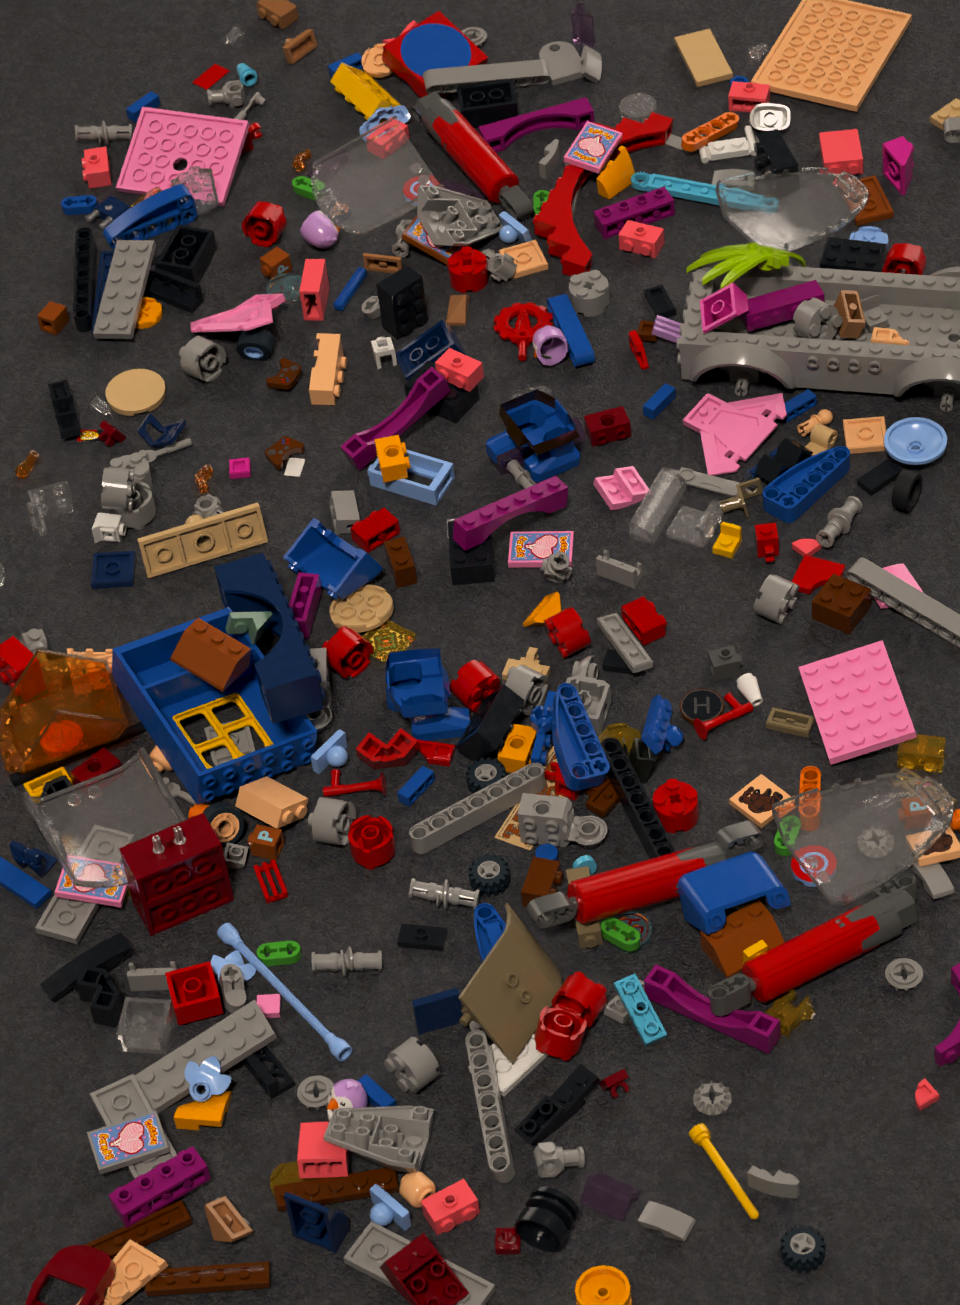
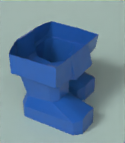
M440 648L390 652L385 664V683L388 684L386 687L388 708L394 712L398 711L404 718L410 719L412 737L425 741L461 737L470 722L469 708L448 707V697H450L449 677L441 663Z

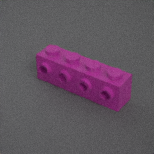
M661 187L593 211L594 225L605 240L619 235L627 220L650 224L675 215L674 199L665 187Z
M813 280L748 299L749 310L741 314L740 318L748 332L793 319L797 307L805 300L809 301L811 298H817L825 302L824 293L817 281Z
M192 1146L187 1150L180 1151L168 1161L158 1164L149 1172L137 1176L123 1187L116 1188L108 1196L113 1210L124 1226L128 1228L211 1180L206 1163Z

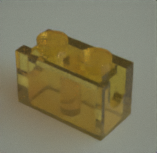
M916 734L917 738L899 743L897 768L906 767L908 769L942 773L946 754L945 737Z

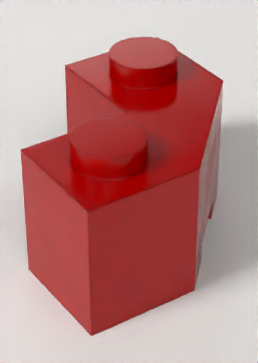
M401 728L387 745L369 732L357 746L356 754L359 759L374 770L400 767L408 764L419 750V744L417 739Z

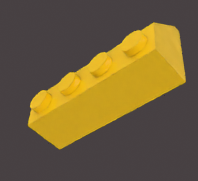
M344 63L340 64L330 80L335 86V90L345 95L344 99L354 104V108L357 111L365 114L364 118L366 120L378 108L401 105L366 72ZM381 119L379 123L383 124L387 120Z

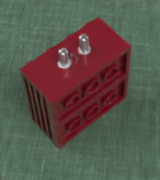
M204 813L119 848L133 905L150 936L234 901L222 844Z

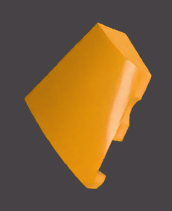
M624 146L618 148L620 152L615 161L610 160L605 170L596 179L598 194L608 200L631 184V176L635 173L631 158Z
M225 1091L222 1094L213 1095L203 1102L193 1101L180 1105L174 1115L176 1129L200 1130L201 1125L222 1127L225 1112L228 1113L232 1092Z

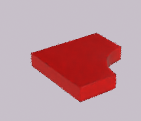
M805 555L791 582L799 585L798 592L810 595L816 588L825 585L833 574L842 577L845 572V565Z

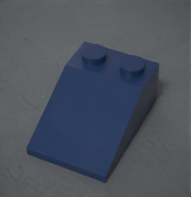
M442 319L396 352V358L405 378L410 380L427 361L435 363L449 348L464 355L466 354L456 333Z
M286 1192L284 1199L293 1236L336 1253L350 1231L347 1216L340 1211H333L317 1202H311Z

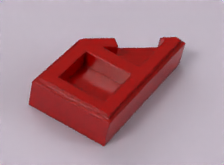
M636 330L629 331V347L642 370L648 369L649 364L643 343Z
M418 740L419 752L429 764L450 767L456 751L455 745Z

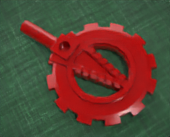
M527 302V304L515 303L511 307H505L500 310V314L494 318L496 325L493 326L495 332L500 333V338L511 340L513 344H517V347H519L518 359L525 361L527 346H529V343H533V335L538 329L546 325L553 326V323L550 322V320H553L551 313H547V308L542 305L537 306L532 302ZM528 315L535 317L538 321L532 328ZM517 317L515 327L511 328L509 322Z

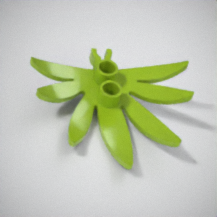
M758 243L737 244L716 248L702 254L700 259L686 268V273L700 266L725 260L713 267L702 278V285L731 270L720 285V289H722L755 266L764 271L774 270L775 268L780 269L781 265L787 267L789 266V256L803 267H806V262L800 255L782 249L767 247Z

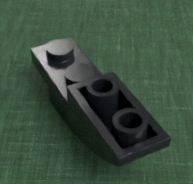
M580 1064L551 1097L546 1095L514 1131L531 1145L542 1141L580 1110L586 1103L584 1098L600 1082L598 1076Z

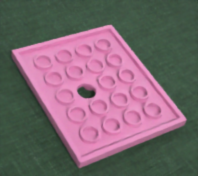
M142 107L116 189L118 192L152 196L170 188L183 177L186 180V187L192 194L195 202L224 206L250 124L246 120ZM181 160H186L188 165L184 170L177 171L174 169L175 164Z

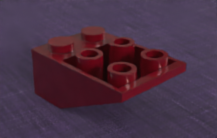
M424 1233L379 1267L392 1286L410 1305H455L469 1294Z

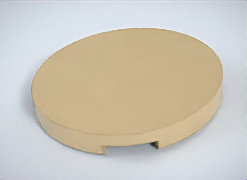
M132 369L115 376L106 388V399L109 407L116 413L126 416H135L137 413L146 411L151 412L162 404L166 396L163 378L156 372L147 369Z
M364 585L343 600L338 598L336 601L334 599L330 605L329 612L333 624L338 629L346 626L360 633L370 631L384 624L392 615L394 604L392 597L384 588L376 585Z

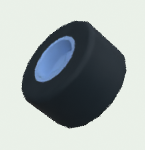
M259 327L248 331L241 330L236 350L246 360L266 361L271 357L275 340L269 331Z

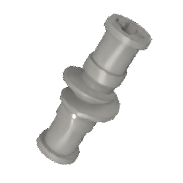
M102 121L101 126L78 127V125H75L76 142H79V140H99V145H102L103 140L109 145V139H129L131 141L132 124H129V126H106L105 121Z
M849 496L843 507L834 508L829 512L827 525L816 535L820 545L831 547L837 536L847 534L850 531V524L854 515L863 508L862 502L857 497Z
M412 878L409 898L414 896L430 901L436 900V908L440 907L443 902L444 909H448L451 903L458 906H470L475 910L479 904L480 890L471 891L460 887H449L448 879H445L443 885H438L432 882L416 881V878Z
M347 947L346 953H343V950H341V954L336 952L315 954V952H311L312 973H315V970H341L345 977L348 970L378 969V971H382L381 950H378V953H352L351 947Z

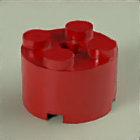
M258 201L242 222L244 235L246 237L248 235L252 239L251 242L257 246H271L277 241L287 225L283 208L280 205Z
M908 243L893 244L892 248L888 251L882 272L923 275L926 257L922 247Z
M464 246L460 251L455 252L448 258L449 279L454 290L461 293H467V290L477 292L488 284L487 257L482 252L469 246Z
M573 607L566 608L544 620L545 626L550 632L547 634L549 640L553 645L557 644L559 646L558 651L563 659L591 644L588 631L583 629V621Z
M346 626L339 628L337 633L322 645V648H327L330 667L344 678H347V676L356 677L361 674L370 663L368 659L370 653L373 655L372 644L356 631Z
M472 660L459 669L457 672L459 677L456 681L452 679L450 691L467 708L475 713L481 701L499 688L500 678L481 660L480 662Z
M668 779L665 784L656 789L652 799L653 807L666 832L676 833L679 830L686 832L697 824L699 805L696 789L677 779Z
M371 815L359 817L350 825L348 840L351 856L355 862L368 870H372L377 866L387 863L395 856L396 846L393 828L386 818L382 816L375 818L371 817Z
M576 971L573 975L566 978L554 995L552 1006L555 1007V1004H566L578 1009L583 1020L586 1019V1028H589L607 1004L605 995L607 990L603 985L594 983L586 978L583 973Z
M555 1004V1007L548 1008L547 1006L543 1008L534 1035L536 1050L559 1057L565 1061L570 1060L580 1050L587 1026L586 1019L583 1020L580 1016L581 1012L566 1004Z

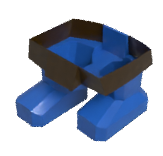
M536 389L500 404L499 416L507 430L489 438L486 442V453L494 463L503 464L534 451V454L524 460V470H528L532 480L535 482H542L579 466L581 453L575 447L574 439L580 436L572 418L557 399Z

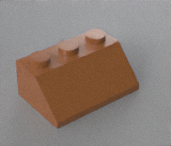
M197 618L183 632L170 657V661L223 692L250 666L251 648L202 619Z
M759 899L727 916L725 925L720 930L710 934L700 931L701 949L726 978L743 971V950L760 940H763L768 945V950L785 942L772 914Z

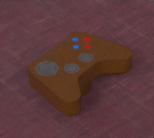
M282 358L279 361L282 369L276 376L268 377L266 385L269 388L289 390L296 386L302 370L299 364Z
M284 436L265 450V456L276 469L281 470L283 463L289 460L291 454L303 453L305 447L302 442Z

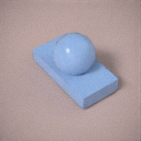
M503 211L499 214L503 225L499 232L502 242L511 244L517 238L523 243L532 241L529 230L507 212Z
M337 730L311 756L314 772L320 774L328 765L341 767L346 764L348 760L346 748L348 745L344 731Z
M378 1184L369 1189L371 1200L374 1204L370 1211L372 1222L385 1227L393 1220L404 1231L411 1227L410 1214L407 1209Z

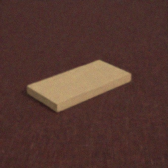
M710 29L674 37L675 44L697 87L733 78V73Z

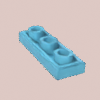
M634 973L614 982L613 986L645 1047L666 1038L667 1033L636 974ZM637 1007H642L644 1010L639 1011Z

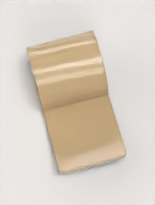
M817 423L812 428L810 434L811 442L805 447L813 452L811 456L829 450L835 444L838 432Z

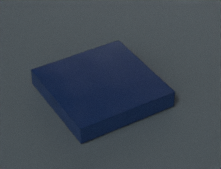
M135 551L93 553L91 588L133 587L136 562Z
M457 988L412 1000L418 1035L460 1023L459 1020L463 1014L461 1012V1001L458 999L460 994Z

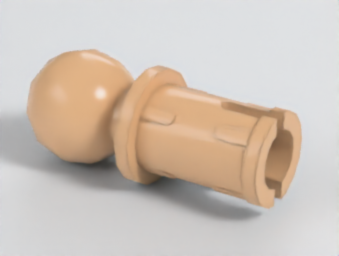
M823 409L817 415H811L809 420L797 426L799 434L803 437L807 436L817 423L822 425L830 424L833 420V414L831 411Z

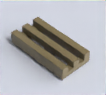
M772 707L766 722V729L809 738L810 731L813 728L812 725L815 723V717Z

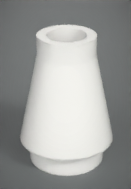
M751 673L740 676L736 681L737 689L753 707L762 704L763 698L761 697L757 678Z

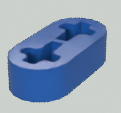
M93 195L71 196L61 201L63 213L66 215L90 214L93 212V208L98 205L97 199Z

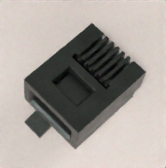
M623 737V749L640 782L647 783L655 761L654 753L641 738H634L628 754Z

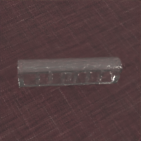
M662 467L629 523L630 538L650 544L655 543L687 488L685 480L676 471Z

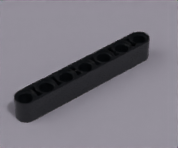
M85 227L78 229L75 233L73 316L76 329L84 333L92 330L96 254L93 232L90 228Z
M612 737L604 739L601 746L610 765L607 776L649 859L675 852L674 846L621 743Z

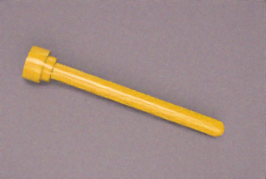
M703 1123L694 1126L689 1131L690 1138L695 1144L704 1148L749 1217L756 1220L759 1217V1212L711 1143L710 1131Z

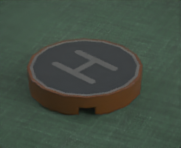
M710 689L692 690L681 699V716L693 726L694 719L696 718L701 721L712 720L723 715V699L718 693Z

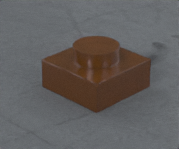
M640 321L637 333L642 341L657 342L658 336L651 334L654 322Z

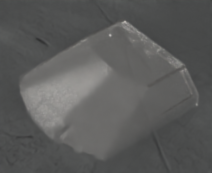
M393 116L314 161L312 165V192L320 210L334 225L358 236L371 232L416 210L419 186H437L445 189L443 184L438 183L409 140L397 116Z
M144 747L139 748L138 753L120 768L41 798L30 796L28 791L22 795L24 804L73 885L81 887L111 888L128 885L119 848L186 820Z

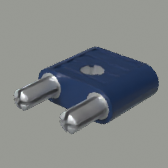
M109 195L93 208V212L86 217V220L91 222L96 217L103 219L104 221L99 226L104 230L130 207L123 201Z

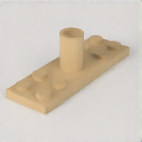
M257 502L208 518L192 515L186 519L184 525L138 538L137 541L146 575L148 578L266 543L268 538L260 506Z

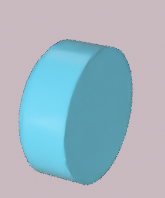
M589 855L581 856L573 863V868L589 866L590 876L597 869L593 857Z

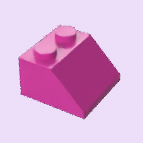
M904 136L882 144L883 175L901 195L906 194L913 177L914 147Z
M734 283L700 300L702 331L704 333L721 326L749 310L747 295Z

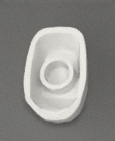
M773 103L758 104L750 113V124L759 131L785 130L790 126L791 113L785 105Z

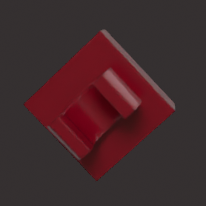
M103 420L99 425L104 431L100 433L98 438L105 442L104 444L112 447L115 439L121 443L125 440L126 436L107 421Z
M625 1069L599 1082L603 1091L610 1087L609 1093L613 1099L618 1097L615 1090L617 1086H620L624 1093L629 1091L627 1083L623 1081L628 1078Z
M515 1227L496 1228V1255L521 1254V1238L517 1234Z

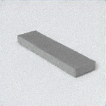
M617 613L597 618V625L632 673L653 668V661Z

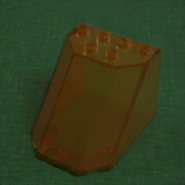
M37 649L0 708V755L4 762L5 771L25 773L118 739L127 728L128 720L125 716L107 660Z

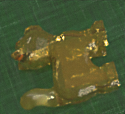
M790 990L787 995L774 1001L772 1007L765 1011V1014L780 1020V1026L782 1027L780 1033L785 1037H788L790 1031L797 1027L801 1021L811 1020L816 1015L814 1005L810 1002L809 996H806L799 1003L798 1007L790 1003L796 997L795 990Z

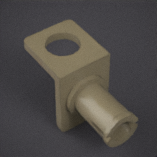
M759 478L736 484L737 496L719 501L722 513L725 514L726 512L741 508L742 510L744 509L746 517H749L744 499L762 494L763 489ZM750 485L757 486L752 492L746 491V488Z

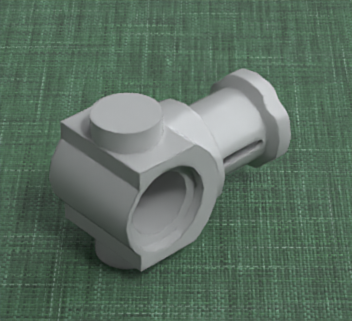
M240 80L228 81L220 90H207L210 106L222 102L232 108L244 106L245 94Z
M412 219L402 220L397 225L396 236L398 242L392 246V252L397 257L405 258L409 254V248L415 247L401 238L404 231L413 221Z
M492 249L483 250L482 253L489 257L487 259V269L492 272L490 276L499 282L502 279L507 282L515 273L517 267L513 263L515 259L507 253L501 255L500 253L495 254Z
M207 494L197 500L194 505L195 511L192 515L208 518L224 513V510L217 497Z
M559 551L555 554H550L548 560L543 559L540 571L544 572L542 577L561 584L564 579L568 580L572 567H569L570 560L567 554Z
M33 628L26 633H22L20 642L39 658L42 673L50 670L53 664L46 655L48 652L47 640L43 630Z
M553 1142L538 1143L533 1152L538 1174L541 1178L556 1177L564 1170V1167L578 1166V1168H584L585 1165L583 1147L563 1150L561 1146L557 1147Z

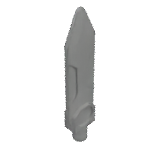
M681 467L680 471L671 468L668 471V477L676 478V483L732 497L737 496L736 484H740L739 482L696 472Z

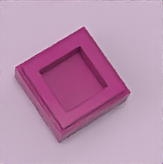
M250 458L229 460L230 479L251 477Z

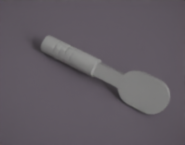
M257 92L251 98L247 107L241 110L235 119L244 120L250 109L256 104L264 106L266 99L261 96V93Z
M187 438L156 451L140 450L138 453L151 464L159 456L192 446L190 438Z
M169 778L161 780L160 791L163 795L170 798L180 797L195 805L191 795L181 791L178 784L171 782ZM204 802V803H201V804L211 805V804H213V803H211V802Z

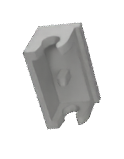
M354 490L331 491L329 507L335 534L351 533L350 527L347 526L360 521Z
M603 550L604 557L598 555L596 558L597 575L628 587L635 588L645 575L642 563L637 562V568L610 558V553L607 550Z
M170 961L171 968L136 969L134 963H129L130 971H127V979L130 990H169L165 973L178 970L176 962Z

